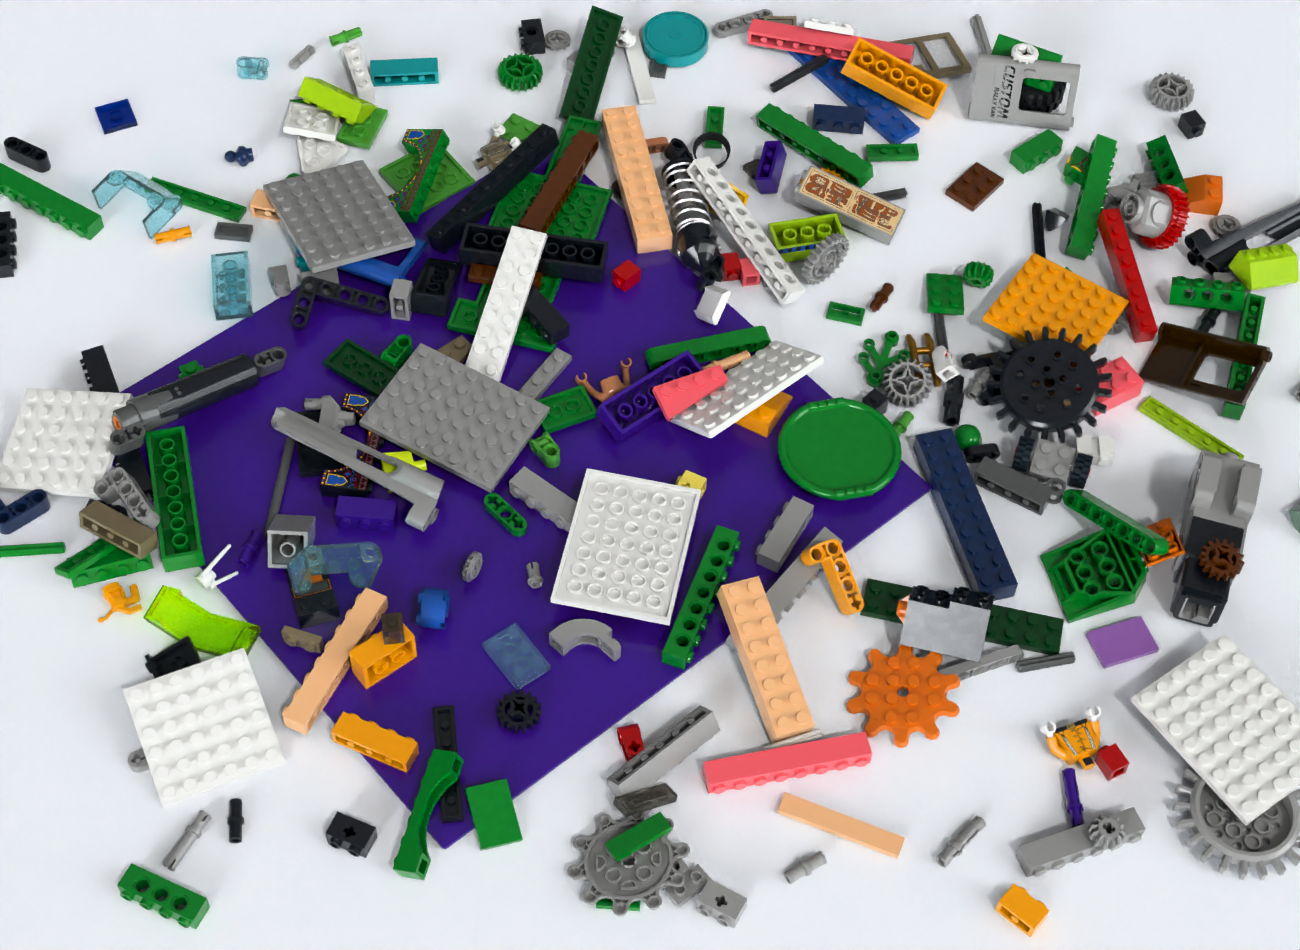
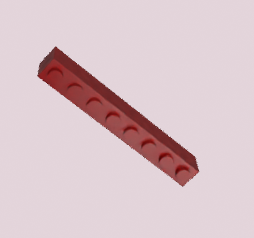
M1119 208L1102 210L1097 219V224L1121 297L1129 300L1125 313L1134 342L1152 341L1158 329Z

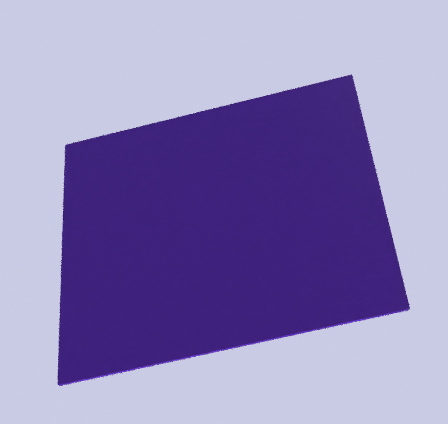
M555 149L531 173L545 175ZM583 174L580 183L598 187L591 179H589L585 174ZM486 176L422 213L417 223H405L413 237L428 242L427 247L404 276L406 280L412 281L413 287L428 258L460 262L459 247L462 238L449 251L442 254L431 247L426 233ZM611 198L595 239L609 242L608 260L603 283L562 278L552 305L569 323V336L557 342L555 349L559 348L572 355V361L539 399L580 386L576 384L575 378L578 375L580 380H584L583 372L587 374V381L598 392H602L600 382L608 377L618 375L623 383V370L620 368V362L622 360L624 365H628L627 358L632 360L629 369L630 384L632 385L652 372L645 357V352L650 348L754 326L728 303H726L716 325L697 318L693 310H697L704 294L695 286L699 277L692 270L687 269L682 264V261L668 249L637 254L626 211ZM495 207L477 224L488 225ZM412 248L372 258L399 266ZM629 259L641 269L640 282L624 292L613 284V270ZM463 264L454 298L446 317L412 312L410 321L392 319L389 299L390 287L337 269L339 284L387 298L389 301L388 313L385 316H376L315 299L307 327L302 331H297L292 327L291 315L299 286L292 290L288 296L278 298L120 392L131 393L133 397L176 381L178 380V375H180L179 366L197 360L199 366L203 365L204 368H208L240 354L249 356L253 361L255 355L278 346L286 350L287 356L284 367L277 372L259 377V383L256 387L151 431L179 426L185 427L206 564L199 567L203 571L228 544H231V548L211 570L217 576L215 581L235 571H238L239 574L218 584L216 587L301 686L306 674L312 671L317 657H321L324 649L320 654L308 652L298 646L292 647L283 642L281 633L284 625L321 636L325 648L326 643L334 637L337 626L339 624L342 625L345 620L347 611L353 608L358 594H362L366 587L387 596L388 601L387 610L370 636L381 632L390 623H395L400 619L413 633L417 651L416 658L367 690L353 674L352 667L350 666L323 711L334 724H336L343 711L348 714L354 713L367 722L373 721L379 727L386 730L392 729L398 735L411 737L418 743L419 754L408 773L361 754L412 813L415 798L421 787L422 777L425 775L428 767V759L432 755L433 749H436L433 707L454 705L458 755L464 760L460 772L464 822L442 824L440 799L438 800L430 815L427 832L442 849L449 848L474 829L465 788L507 779L512 800H514L725 643L730 635V630L719 600L715 598L713 601L715 603L714 610L706 618L708 619L706 629L700 632L701 640L699 646H694L692 651L694 652V657L691 664L687 663L685 670L662 663V651L717 525L739 532V540L741 541L739 551H735L733 554L735 559L732 567L727 568V579L725 583L721 582L720 587L759 576L766 594L824 527L843 541L841 545L844 553H847L928 493L931 488L930 485L902 460L893 479L872 496L836 501L816 496L797 485L785 472L779 459L778 437L781 428L788 417L797 409L807 404V402L833 399L807 374L782 390V392L793 396V399L767 438L734 423L710 439L674 423L667 422L663 414L617 443L600 419L595 417L549 433L553 441L560 448V464L555 468L546 467L539 457L533 453L528 441L492 491V493L500 495L527 521V532L521 537L513 536L485 510L484 497L490 492L426 459L427 470L425 472L445 481L435 508L439 509L437 518L432 525H428L424 532L405 522L414 503L394 492L389 494L387 488L374 481L372 482L374 483L373 494L369 495V498L397 500L398 516L395 531L336 526L335 511L338 498L322 496L320 489L322 476L300 478L297 441H295L279 514L315 516L316 535L312 554L322 552L341 618L301 629L285 569L268 568V541L264 535L286 438L289 437L274 429L271 425L276 408L286 407L294 412L311 411L305 410V398H321L324 395H330L341 408L345 392L372 396L324 366L323 361L347 338L378 357H381L382 352L399 335L411 337L413 352L420 343L438 350L461 335L472 345L474 335L447 329V324L457 299L463 298L476 301L483 283L468 282L471 265ZM343 293L340 297L343 300H348L350 295ZM360 298L358 300V303L361 305H366L368 303V300L366 298ZM302 300L299 304L302 307H307L310 303L307 300ZM378 303L376 305V308L379 310H384L386 308V305L383 303ZM297 317L294 320L296 324H302L305 321L302 317ZM512 344L500 383L519 391L551 353ZM752 352L749 354L750 356H753L756 352ZM711 361L699 363V365L703 367L710 364ZM587 392V394H588V396L590 397V399H591V401H592L594 407H595L596 410H597V409H598V406H599L602 402L596 400L595 398H593L592 396H590L589 393ZM355 423V425L343 427V435L366 445L368 437L358 424ZM541 426L538 427L531 439L542 436L544 431ZM145 434L144 443L139 449L151 481ZM386 439L385 447L381 448L380 452L389 453L408 450ZM357 449L356 459L363 451ZM412 453V457H413V460H414V461H418V460H423V459H424V458H422V457H420V456H418V455ZM113 460L112 466L116 468L115 462ZM377 463V468L383 471L381 463ZM525 466L578 502L587 468L673 485L676 484L678 477L682 476L685 470L707 478L706 490L699 501L670 626L551 603V595L569 532L558 528L553 521L545 519L540 512L534 508H529L521 499L513 497L510 493L509 481ZM795 496L814 505L813 516L779 572L776 573L757 564V555L755 553L758 546L764 544L768 530L774 528L773 524L776 517L782 515L785 503L787 501L790 502L792 497ZM152 500L150 503L155 509L154 500ZM506 511L500 514L503 518H508L511 515ZM515 524V528L519 527V528L521 529V528H522V525H521V526H517V525ZM252 530L261 531L263 538L258 545L257 553L253 555L247 568L240 567L236 561L242 552L243 544L247 542ZM474 551L482 553L483 564L479 574L471 582L463 580V566L469 555ZM532 562L539 564L540 576L543 578L542 586L539 588H531L527 582L529 576L526 566L531 563L532 568ZM424 587L450 590L448 594L450 596L448 618L445 617V623H447L445 630L423 628L416 624L417 612L421 609V605L418 604V595ZM570 620H596L612 628V638L616 639L621 645V657L614 662L600 648L591 644L578 645L562 656L549 644V633L559 625ZM513 690L516 694L523 690L524 695L531 692V698L536 696L537 703H541L542 716L539 718V724H534L533 730L526 728L525 734L522 730L515 734V729L507 732V725L501 727L500 721L497 720L498 713L496 708L499 706V700H505V694L511 696Z

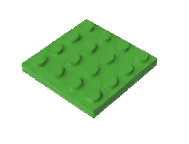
M447 150L423 206L422 213L475 184V180ZM407 154L380 168L379 174L395 192H398L416 174L419 166V156Z

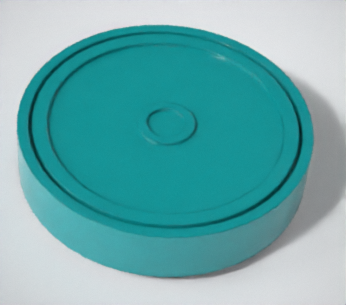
M679 11L664 12L652 17L644 26L643 49L650 59H655V62L658 64H666L668 67L689 66L701 60L707 52L708 29L703 21L692 14Z

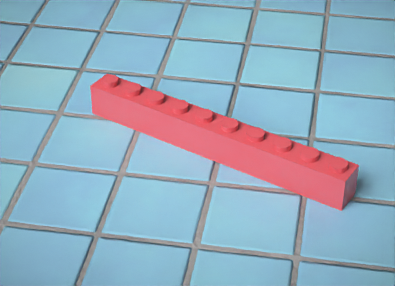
M754 18L748 29V44L815 56L825 54L828 58L847 61L859 38L858 36ZM860 37L904 62L912 64L914 46Z

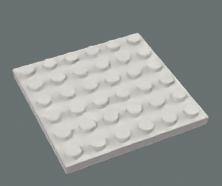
M27 388L0 463V491L29 493L35 489H42L46 494L99 498L93 491L94 486L110 472L115 457L108 449L110 435L115 431L111 422L113 411L126 406V401L134 398L132 394Z
M244 648L123 689L163 808L286 764Z

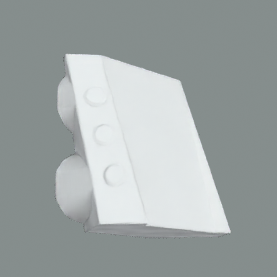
M714 285L705 286V292L697 310L693 311L697 318L716 325L731 292Z

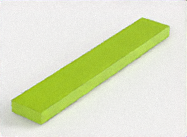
M1150 395L1139 406L1138 411L1199 450L1203 449L1218 454L1231 452L1243 460V454Z

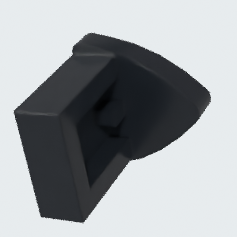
M1057 208L1048 209L1045 215L1047 230L1052 231L1060 227L1064 222L1068 221L1070 215Z

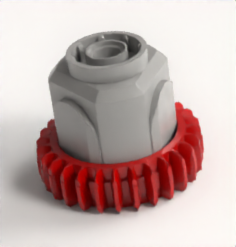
M1168 184L1157 185L1156 188L1152 189L1143 187L1135 193H1128L1123 197L1119 205L1123 222L1127 225L1128 229L1140 237L1139 240L1144 245L1153 249H1168L1169 246L1174 245V242H1178V237H1182V231H1186L1184 227L1188 224L1186 223L1187 218H1190L1188 216L1190 209L1187 208L1190 203L1187 202L1188 197L1185 196L1186 193L1182 189Z

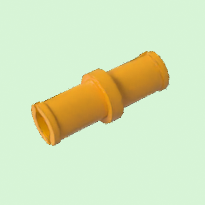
M188 225L182 228H170L169 231L154 233V237L158 245L192 237V232Z

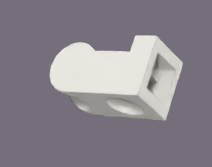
M944 346L935 348L932 352L935 373L945 383L959 375L960 371L952 362L953 355Z

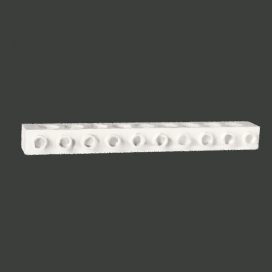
M710 157L694 159L686 172L782 305L797 302L805 292V288Z

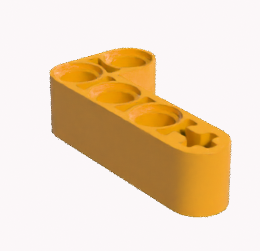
M830 539L803 550L801 553L803 564L813 566L821 562L841 613L848 616L862 611L864 601L841 543L836 539Z

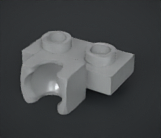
M682 859L676 861V869L685 875V883L679 888L668 886L664 890V893L677 908L702 891L708 879H711L699 864L689 870V867Z

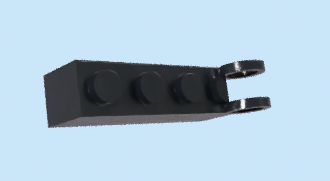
M532 283L522 316L526 317L530 325L539 331L544 341L547 340L552 346L569 336V323Z

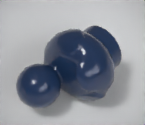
M238 146L236 153L234 151H227L225 153V160L227 162H234L236 160L240 166L245 167L249 162L254 161L252 148Z

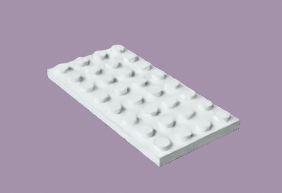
M777 340L772 341L767 347L757 351L750 359H745L735 368L728 370L725 374L728 379L727 384L710 395L705 396L701 401L693 404L683 413L676 415L669 422L711 439L824 363L823 356Z

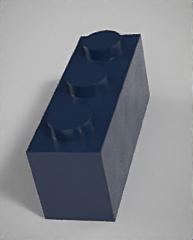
M814 104L812 129L827 132L863 134L865 108Z

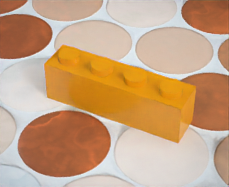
M343 711L331 731L333 742L408 773L419 754L418 743L413 738L398 735L392 729L386 730L379 727L373 721L367 722L354 713L348 714Z

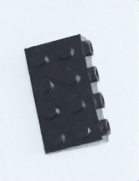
M186 636L153 657L150 654L145 655L147 661L145 666L153 674L154 679L202 662L189 636Z

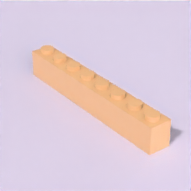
M366 587L362 594H358L353 608L347 611L342 625L339 624L337 626L334 637L326 643L321 657H317L314 663V668L306 674L303 685L295 691L290 705L284 708L282 716L285 726L304 735L308 734L351 666L349 651L354 646L368 640L387 610V596Z

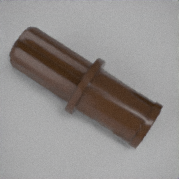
M884 283L881 290L876 292L875 298L869 306L873 312L879 311L882 305L887 303L888 297L894 291L893 285Z

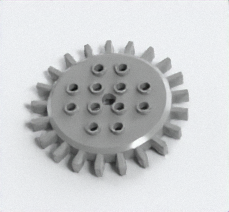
M1186 768L1182 777L1194 786L1189 788L1181 784L1177 785L1174 793L1187 797L1188 802L1175 801L1172 810L1188 813V819L1179 820L1176 828L1177 830L1192 828L1195 835L1190 836L1185 845L1189 848L1199 842L1202 843L1206 848L1200 858L1202 863L1209 860L1211 855L1214 854L1222 859L1218 872L1223 874L1229 867V863L1238 865L1240 880H1244L1248 867H1256L1260 881L1265 880L1268 875L1265 866L1268 864H1272L1279 876L1285 873L1287 868L1280 859L1283 856L1295 866L1299 864L1300 856L1291 847L1295 845L1300 848V836H1298L1300 832V806L1297 800H1300V789L1291 792L1262 813L1259 818L1245 825L1200 776ZM1205 806H1209L1211 811L1207 810ZM1224 818H1229L1230 822L1225 821ZM1271 825L1277 826L1278 829L1272 828ZM1243 829H1247L1249 833H1245ZM1214 833H1218L1221 837H1216ZM1262 841H1267L1269 845L1263 844ZM1233 845H1238L1240 849L1234 848Z

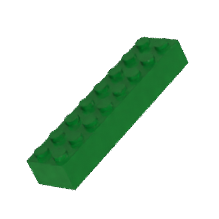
M179 426L146 432L155 510L160 516V522L157 527L165 572L204 566L206 564L185 427Z

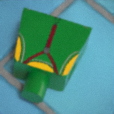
M1078 146L1073 150L1063 171L1064 181L1068 185H1072L1074 182L1079 185L1082 183L1089 153Z

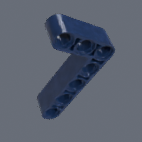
M35 489L7 506L0 499V533L4 535L11 534L48 512L50 502L46 492L42 489Z

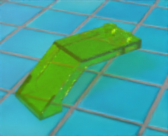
M162 585L143 617L144 620L177 641L189 636L197 651L214 656H221L241 648L245 649L248 656L262 631L259 625L212 614L183 596L180 589Z

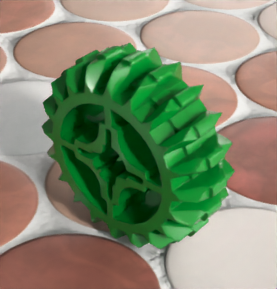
M516 53L513 56L508 55L507 58H503L498 67L499 81L506 89L511 88L512 92L518 90V92L521 90L526 92L527 89L532 90L533 87L538 86V83H541L543 76L541 63L534 56L529 57L528 53L526 55L522 53L520 55Z

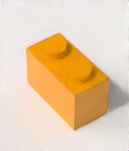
M1015 883L999 900L995 909L1030 938L1046 920L1050 911L1043 902L1035 900L1026 889L1017 886Z

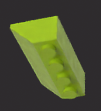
M305 76L298 96L303 98L302 101L311 105L314 103L320 110H329L332 112L331 115L337 118H346L345 122L352 125L356 123L362 124L376 109V105L319 78Z
M1286 243L1240 250L1228 266L1241 282L1246 284L1249 291L1293 284L1299 281L1297 254Z

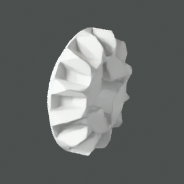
M1020 43L1013 46L1011 56L1014 57L1015 61L1019 60L1020 63L1024 62L1027 65L1029 62L1034 63L1038 59L1039 52L1030 44Z

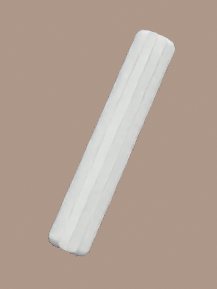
M814 729L763 747V750L822 740V734L819 729Z

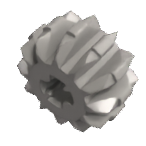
M1101 814L1098 819L1094 818L1088 828L1090 833L1089 840L1095 841V847L1102 846L1103 851L1107 847L1113 851L1116 846L1122 845L1126 837L1124 824H1118L1119 818L1114 820L1111 814L1107 818Z

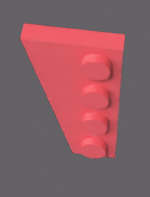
M719 364L655 386L652 392L667 422H669L676 415L683 413L687 408L698 403L705 396L710 395L727 384L728 379Z

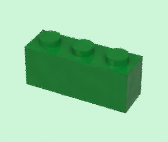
M1047 129L1012 150L1009 163L1022 174H1025L1028 171L1034 170L1038 165L1044 164L1053 156L1059 155L1062 150L1063 140L1052 130Z

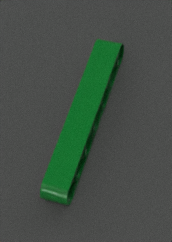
M756 326L653 347L645 352V357L650 371L653 372L686 350L692 354L698 363L723 359L747 350L749 353L762 350L769 345L771 339L765 326Z
M1068 489L1064 492L1063 502L1066 506L1144 554L1165 555L1168 552L1169 543L1166 538L1089 492L1078 489Z

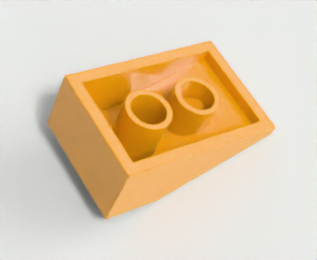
M781 391L739 419L735 424L767 438L790 404L793 396Z

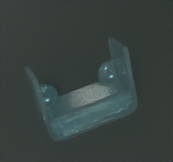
M113 170L92 190L99 209H102L124 186L146 198L149 208L153 210L142 222L150 239L183 206L180 196L136 171Z

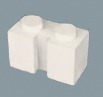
M1082 435L1080 438L1075 436L1072 448L1076 449L1073 458L1074 464L1077 454L1080 452L1093 456L1091 465L1112 466L1116 455L1114 437L1098 436V439L1091 438V435Z

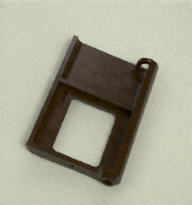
M1162 322L1158 330V342L1138 375L1148 382L1244 406L1267 362L1271 361L1273 352L1270 351V347ZM1207 356L1255 367L1242 391L1198 381L1194 378Z

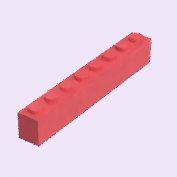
M860 732L703 762L702 772L708 794H720L730 789L741 790L746 786H762L767 782H782L793 777L803 778L814 773L824 774L830 770L841 771L851 766L862 767L870 763L872 751L866 732Z

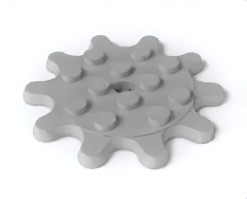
M634 807L629 811L628 818L624 822L619 823L615 822L610 815L601 814L596 819L599 827V833L596 836L587 837L579 835L574 838L573 846L578 851L584 853V859L580 863L571 865L567 873L573 880L585 879L589 881V887L582 895L583 901L588 905H594L601 899H611L613 901V913L618 917L625 916L629 906L636 901L645 902L648 908L657 910L662 904V899L659 895V890L662 887L673 886L679 888L685 883V875L677 871L673 864L677 860L688 856L690 852L689 845L684 842H670L667 838L671 833L670 831L616 862L607 850L605 843L644 821V811L642 808ZM665 818L673 830L674 822L670 818ZM627 859H633L634 865H624L623 862Z

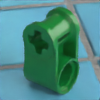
M399 335L382 352L380 358L400 369L413 353L411 337Z

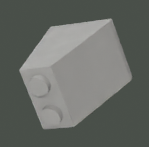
M275 515L267 530L268 568L308 570L316 535L315 516Z

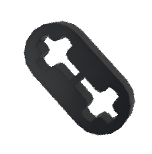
M989 443L970 446L963 451L967 463H979L983 460L984 456L990 459H997L1000 456V451L997 444Z

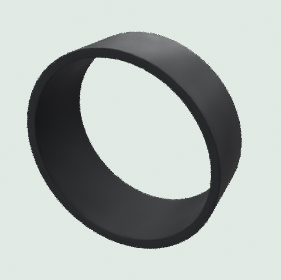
M704 133L694 142V157L697 159L696 150L702 142L716 140L723 144L727 152L726 159L722 163L715 165L719 169L725 165L730 156V144L719 133Z

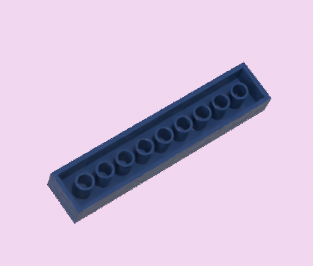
M952 428L915 435L914 453L925 480L931 487L930 492L971 591L988 592L995 596L994 601L1014 597L1018 586L1017 580Z

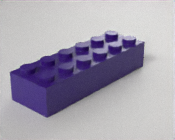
M686 350L601 403L596 411V416L617 443L663 415L652 392L653 387L702 371L703 368L692 354Z

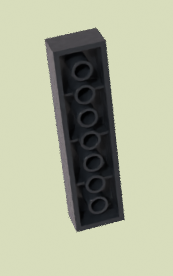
M466 223L459 247L460 264L471 265V263L498 267L511 229ZM547 234V240L536 272L543 273L546 276L603 283L608 260L609 242Z

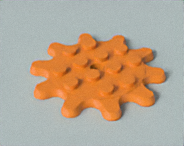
M899 644L897 654L887 657L878 649H872L867 655L868 661L871 663V669L866 672L852 671L848 675V682L859 688L860 695L847 702L846 710L851 714L864 713L868 716V722L864 726L863 732H866L869 738H873L879 732L887 730L893 734V742L899 748L906 747L909 743L910 734L916 731L923 733L929 740H935L940 735V730L936 726V719L940 716L956 717L959 714V706L949 701L946 695L948 691L960 686V678L956 674L943 675L938 672L937 668L943 659L940 653L930 652L926 657L919 658L913 655V647ZM902 688L909 692L908 695L903 697L897 693Z

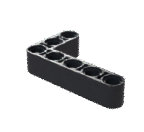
M307 276L301 281L291 315V324L297 331H302L307 327L315 299L376 316H385L388 313L389 301L383 296ZM307 283L315 285L311 290L306 289L304 286ZM325 288H330L333 292L325 295L322 291ZM343 293H348L350 298L343 300L340 296ZM360 298H366L368 300V303L366 305H361L358 303V300ZM302 300H307L310 304L307 307H302L299 303ZM383 303L386 305V308L379 310L376 308V305ZM297 317H302L305 321L302 324H296L294 320Z

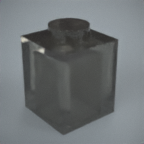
M402 612L381 614L384 645L405 643Z

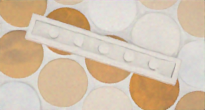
M630 29L629 32L634 34L637 40L632 47H624L639 105L656 103L637 29Z

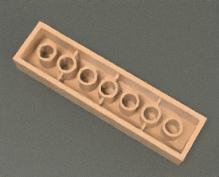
M759 576L722 585L717 593V597L771 744L811 731L815 724Z

